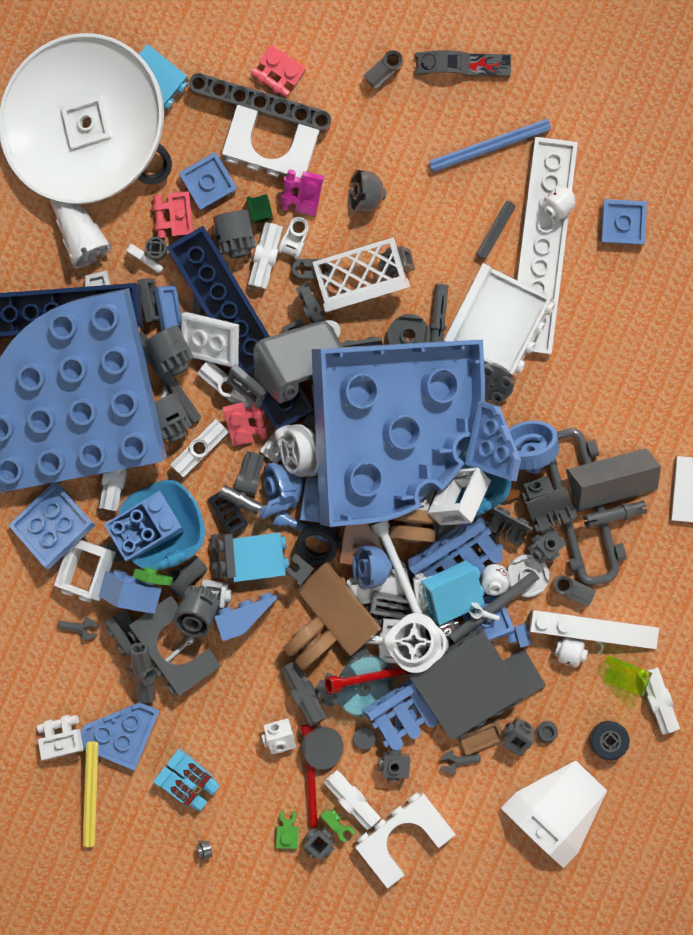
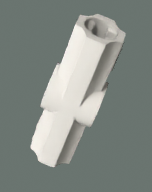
M265 222L260 244L256 247L253 259L254 265L248 285L261 289L267 288L272 268H274L278 255L277 248L283 230L282 226Z
M207 361L201 367L197 374L232 404L244 402L245 409L251 408V402L235 389L231 393H224L222 391L221 385L227 381L228 375L213 362Z
M215 419L170 465L184 478L229 431ZM199 442L204 443L206 447L205 452L202 454H196L194 451L195 444Z
M126 469L103 473V490L99 508L118 511L121 491L124 489L127 476Z
M658 667L640 673L648 694L646 697L650 709L656 716L662 735L680 729L672 708L674 706L668 689L665 688Z
M338 770L333 772L324 781L325 785L338 798L339 803L348 813L353 814L366 830L371 828L381 818L366 802L367 799L354 785L352 786Z

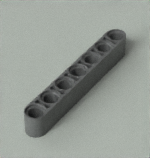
M196 73L189 79L190 89L196 96L232 107L240 105L256 110L259 115L295 126L301 124L317 129L319 133H325L331 127V116L324 110L201 73ZM197 80L205 82L202 89H195L193 87ZM222 86L225 88V93L218 96L214 94V89ZM239 92L246 95L245 100L241 102L234 99L235 94ZM257 99H264L266 105L262 108L256 107L254 104ZM278 105H284L287 110L284 114H278L275 112V108ZM298 111L307 113V117L304 120H298L295 115ZM319 117H324L328 120V123L322 127L316 124V120Z

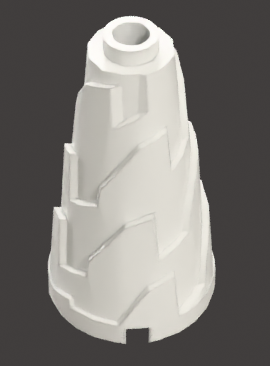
M49 199L58 219L56 222L64 239L62 240L73 267L88 266L97 262L96 257L99 254L103 258L112 249L110 242L106 239L98 225L94 224L81 204H67Z

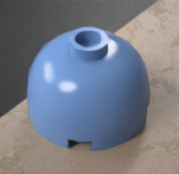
M375 546L357 547L355 551H358V553L353 556L352 569L355 580H359L361 585H358L359 588L363 590L372 589L384 584L392 569V563L386 553Z

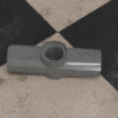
M144 642L134 643L130 646L132 664L129 668V676L135 681L138 701L142 704L151 703L156 699L154 682L157 678V670L151 665L149 646Z
M295 661L284 666L281 670L291 688L290 692L298 707H301L309 725L312 727L327 719L317 699V692L311 681L307 679L304 671L297 666Z

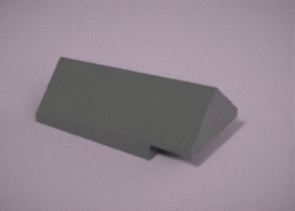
M647 448L566 469L577 511L657 490L661 465Z

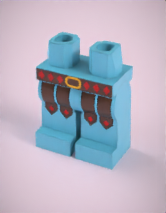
M182 748L176 751L153 781L185 806H192L199 811L208 802L199 795L204 788L213 795L220 787L216 780L212 778L213 774Z

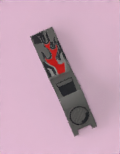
M450 50L415 53V58H418V69H415V75L445 72L459 73L466 76H511V54H479Z

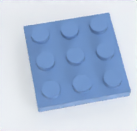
M54 482L8 526L40 563L49 570L95 524L57 482Z

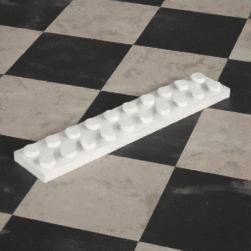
M535 137L517 281L554 299L555 307L550 316L546 315L543 321L545 327L540 335H536L533 341L535 346L532 350L534 353L551 355L569 214L563 219L549 217L544 211V198L556 187H566L572 191L578 142Z

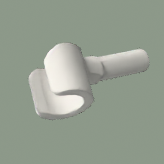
M476 602L471 603L477 609L475 612L468 611L473 618L486 617L499 621L500 616L484 611Z

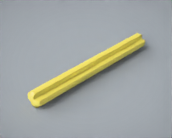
M89 741L86 744L83 821L84 847H93L95 844L98 742Z

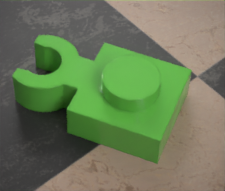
M145 567L144 570L135 569L133 574L134 578L146 583L171 586L173 577L157 573V569Z
M281 811L280 819L283 822V826H277L276 848L298 849L299 826H293L297 816L296 811H293L291 819H286L284 811Z

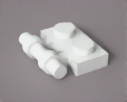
M77 715L62 716L59 720L53 721L51 719L44 721V724L37 725L39 733L45 732V737L38 739L41 760L46 761L84 751L80 730H72V725L79 723ZM62 728L63 733L55 735V729Z

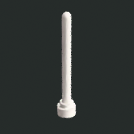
M381 521L371 525L374 534L377 533V536L381 537L412 612L422 614L388 534L390 532L388 521Z

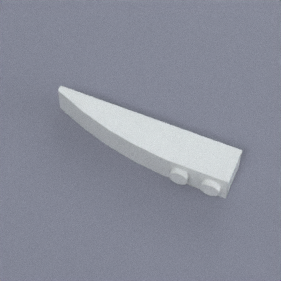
M531 610L529 624L530 632L652 649L657 648L659 633L658 627Z

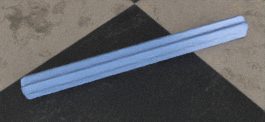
M544 119L430 160V168L435 172L550 131V122L548 119Z

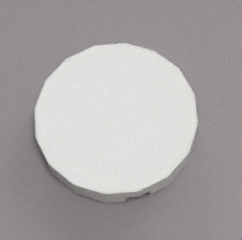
M531 554L520 555L513 559L507 569L510 588L531 571H535L539 576V580L519 594L521 596L531 597L538 595L546 588L549 581L547 565L545 562L540 564L533 559Z

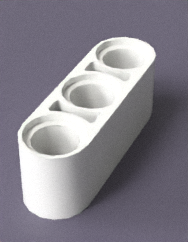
M403 568L410 583L408 570ZM391 569L384 584L372 589L363 590L359 588L358 585H361L359 580H355L354 577L347 580V587L361 604L371 602L373 591L400 596L405 595L394 569Z

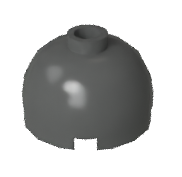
M356 170L353 173L350 181L354 182L353 190L349 189L348 192L349 207L356 213H370L377 209L382 200L385 199L386 189L383 188V183L379 176L373 172Z

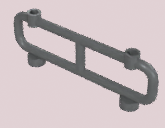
M574 428L557 431L558 440L567 437L577 439L584 465L592 463V457L599 456L595 439L586 441L584 434ZM555 458L550 464L545 465L544 468L549 467L554 488L557 490L563 488ZM575 504L573 505L576 513L595 508L596 512L605 510L603 504L577 511ZM573 522L564 524L573 558L569 559L572 571H577L579 579L584 584L590 586L614 580L620 570L619 561L627 560L623 543L614 545L609 524H601L600 527L611 570L607 574L596 577H589L586 574Z

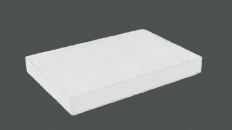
M188 312L182 313L181 333L194 358L229 367L238 366V324Z
M676 456L671 520L693 522L692 457Z

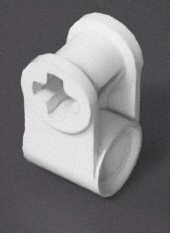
M296 217L291 220L279 246L278 253L281 254L283 252L293 256L295 260L299 259L309 232V225L304 218ZM295 223H304L305 230L302 233L294 232L293 226Z

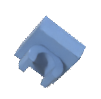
M527 623L515 626L516 632L507 635L509 643L519 641L520 648L532 644Z

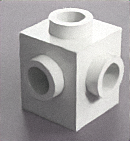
M289 718L264 725L265 734H262L264 746H269L271 754L296 748Z

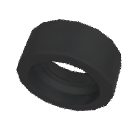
M161 144L158 145L156 152L163 157V167L156 174L146 175L142 173L137 179L145 184L154 185L161 183L171 172V156Z
M311 523L305 526L299 534L297 542L298 555L311 565L320 566L324 563H329L337 553L338 535L331 527L320 525V523ZM314 535L322 536L330 543V549L325 553L313 552L305 545L306 539Z

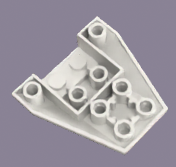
M575 760L515 792L501 809L564 868L579 852L607 790Z

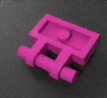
M288 170L287 176L284 177L283 181L285 186L284 192L281 193L280 197L282 202L281 209L289 210L290 204L293 203L296 204L295 212L316 216L324 176L303 171L302 178L295 177V170ZM294 187L299 188L298 194L292 193Z

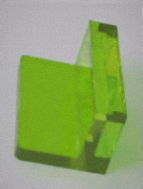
M607 655L604 663L611 666L605 681L639 696H644L652 672Z

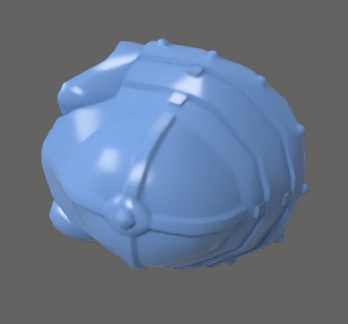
M275 463L265 465L262 476L268 504L260 508L259 517L261 519H265L269 515L280 511H286L288 508H295L304 494V479L302 477L289 473L283 465Z

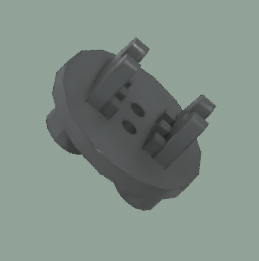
M495 363L484 364L485 398L494 403H501L512 394L514 379L503 366Z

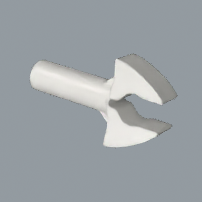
M130 243L126 249L128 253L157 273L163 270L162 265Z

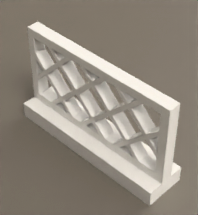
M394 237L312 262L325 302L323 304L325 312L410 287ZM390 243L392 250L389 259L379 254L382 245ZM362 251H368L373 254L369 265L358 260ZM343 257L353 260L349 271L338 266ZM376 257L387 262L382 272L372 267ZM328 263L334 267L329 277L322 274L320 264ZM356 263L367 268L362 278L352 273ZM390 264L397 267L399 277L391 278L385 275ZM336 269L347 274L342 284L332 279ZM370 270L380 275L376 284L365 281ZM350 276L360 281L356 290L353 291L345 287ZM330 282L340 287L336 296L329 297L327 292Z

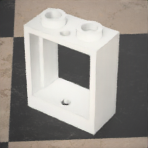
M479 468L460 469L453 480L442 491L438 490L428 514L440 525L472 523L491 480ZM462 487H467L460 503L455 504Z
M80 539L64 555L54 586L62 588L61 593L69 596H73L74 593L78 594V599L91 603L92 599L100 601L99 593L105 571L110 572L116 552ZM82 550L101 556L89 591L70 585Z

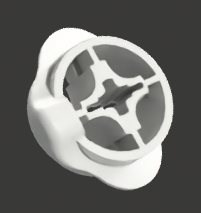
M300 424L285 425L277 429L274 436L280 445L281 459L286 470L299 477L318 475L316 436L313 431Z
M412 613L405 616L384 637V645L388 653L397 661L401 668L411 673H421L428 670L446 653L449 646L444 632L436 626L431 618L421 613ZM421 627L427 628L431 640L423 638ZM411 629L409 636L403 638L404 635ZM417 640L423 642V643L415 644V646L409 644V643L417 642ZM402 646L409 648L411 660L407 659L403 654ZM429 648L428 652L422 657V652Z

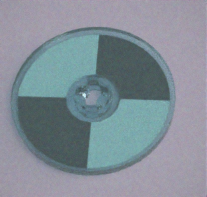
M363 655L352 660L343 669L339 677L346 678L391 669V667L378 656ZM394 677L366 682L367 688L365 690L363 686L365 683L343 687L340 692L336 693L338 704L347 714L363 718L365 717L362 712L364 708L393 690Z

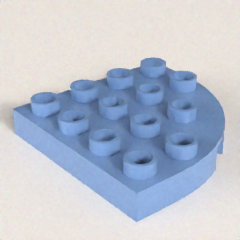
M129 288L73 300L46 312L22 329L1 355L0 493L158 463L167 458Z
M471 339L311 349L320 525L333 527L387 521L421 507L419 500L433 489L442 491L453 480L465 463L459 458L466 439L471 438L478 401L485 402L483 340Z

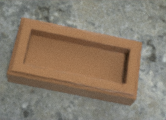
M495 719L478 728L469 730L468 734L459 740L467 756L503 741L504 734L498 719Z

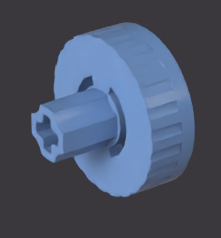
M526 421L509 428L521 458L519 469L526 470L527 473L537 474L542 472V468L550 464L558 456L559 443L557 432L550 424L542 421Z

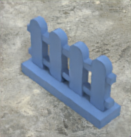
M478 515L474 517L472 523L459 525L408 558L409 569L414 575L416 573H423L425 577L433 576L438 573L435 569L440 566L446 570L457 565L454 557L460 554L464 561L467 560L471 565L476 566L480 574H482L485 570L483 562L490 559L493 563H500L503 560L501 551L504 548L501 543L495 544L489 536L491 530L488 527L486 528L483 517ZM478 543L485 553L478 556L471 547L472 545Z
M408 679L362 710L366 718L371 721L374 720L371 723L373 728H379L385 738L382 742L385 747L389 746L395 751L402 748L403 742L401 737L405 734L412 739L420 736L421 731L418 726L423 722L429 727H435L438 724V719L411 679ZM412 704L415 705L420 714V717L414 720L407 708ZM392 708L391 711H389L388 713H385V711H387L388 709ZM395 715L403 727L398 732L389 720Z

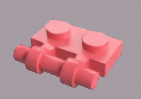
M270 45L259 61V64L264 66L265 69L261 72L254 68L251 75L260 84L264 83L273 89L272 92L276 95L280 94L287 98L290 91L284 86L289 83L295 87L306 71V68L273 45ZM271 72L281 78L279 82L269 77Z
M189 191L167 194L168 202L162 203V195L153 196L154 204L152 205V211L155 212L156 218L154 228L159 238H166L167 229H172V237L186 236L194 231ZM165 210L170 212L169 222H164L163 211Z
M244 402L223 407L233 446L253 442L252 434L255 433L259 434L261 440L268 438V425L264 422V410L261 406L256 408L251 403V408L245 409ZM254 418L256 423L249 424L248 419Z

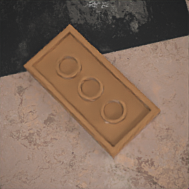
M328 562L324 563L297 589L298 593L328 630L334 634L337 641L350 656L354 655L382 629Z

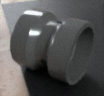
M152 237L145 244L147 255L156 261L165 258L168 249L164 240L159 237Z

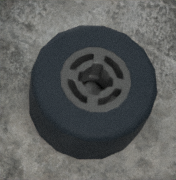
M603 721L594 726L590 733L589 742L591 749L597 756L611 761L625 755L629 748L630 739L628 732L623 726L614 721Z

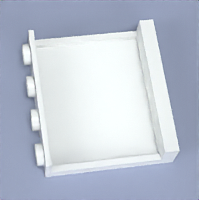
M483 263L444 340H483L484 361L501 365L510 374L516 376L517 372L521 373L526 362L523 361L525 356L534 349L535 342L533 341L536 335H540L545 327L543 321L546 315L550 316L555 307L554 299Z

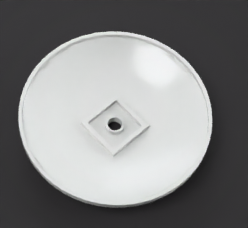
M80 33L63 36L46 43L31 53L21 63L11 77L0 106V141L9 165L19 179L29 188L57 202L87 204L114 196L131 185L143 173L158 148L164 123V104L158 81L149 65L138 53L114 38L93 33ZM90 117L92 120L91 125L88 128H83V120Z

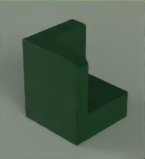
M267 194L253 198L251 196L246 197L253 224L274 219Z

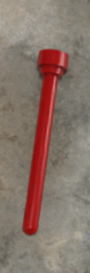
M401 667L346 678L334 675L325 678V688L329 694L340 692L346 686L409 674V672Z
M309 724L300 725L302 739L309 732H312L317 725L312 727ZM306 762L309 826L316 828L318 819L315 768Z

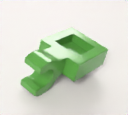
M326 808L321 813V817L339 835L341 841H347L343 836L344 831L348 830L351 834H355V830L351 826L341 824L340 820L342 818L334 809L330 811Z

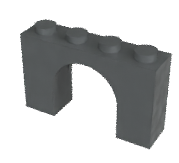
M170 596L157 605L155 614L146 613L128 626L130 631L127 633L134 643L137 641L139 643L144 642L149 646L150 659L155 665L153 668L157 670V676L159 678L163 676L167 682L165 687L172 696L176 694L179 697L219 668L221 664L209 648L192 661L182 665L171 664L162 658L157 648L158 635L165 626L174 621L179 607L173 597Z

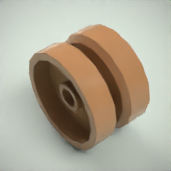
M414 510L392 519L403 521V525L390 526L388 534L391 538L402 539L401 541L421 543V541L435 542L436 531L430 528H423V524L434 525L437 523L428 514V511Z
M318 617L314 618L308 625L302 626L291 636L292 639L282 647L288 656H293L300 649L303 651L295 660V663L301 670L309 666L337 640L331 631H326L319 638L316 636L324 628V623Z

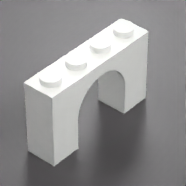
M237 105L222 152L223 157L226 158L225 161L238 165V162L247 164L246 168L258 171L260 168L266 170V174L273 177H279V175L287 176V171L291 169L296 171L295 177L302 178L303 171L308 172L319 137V130L299 124L290 150L280 158L267 159L257 154L251 144L258 111Z
M418 792L414 793L407 799L409 803L403 808L399 805L390 813L392 816L386 821L381 819L373 826L375 830L370 834L365 832L356 839L358 843L355 845V848L387 888L404 876V871L387 849V838L396 826L403 823L419 825L426 831L438 848L456 835L424 792L420 794Z

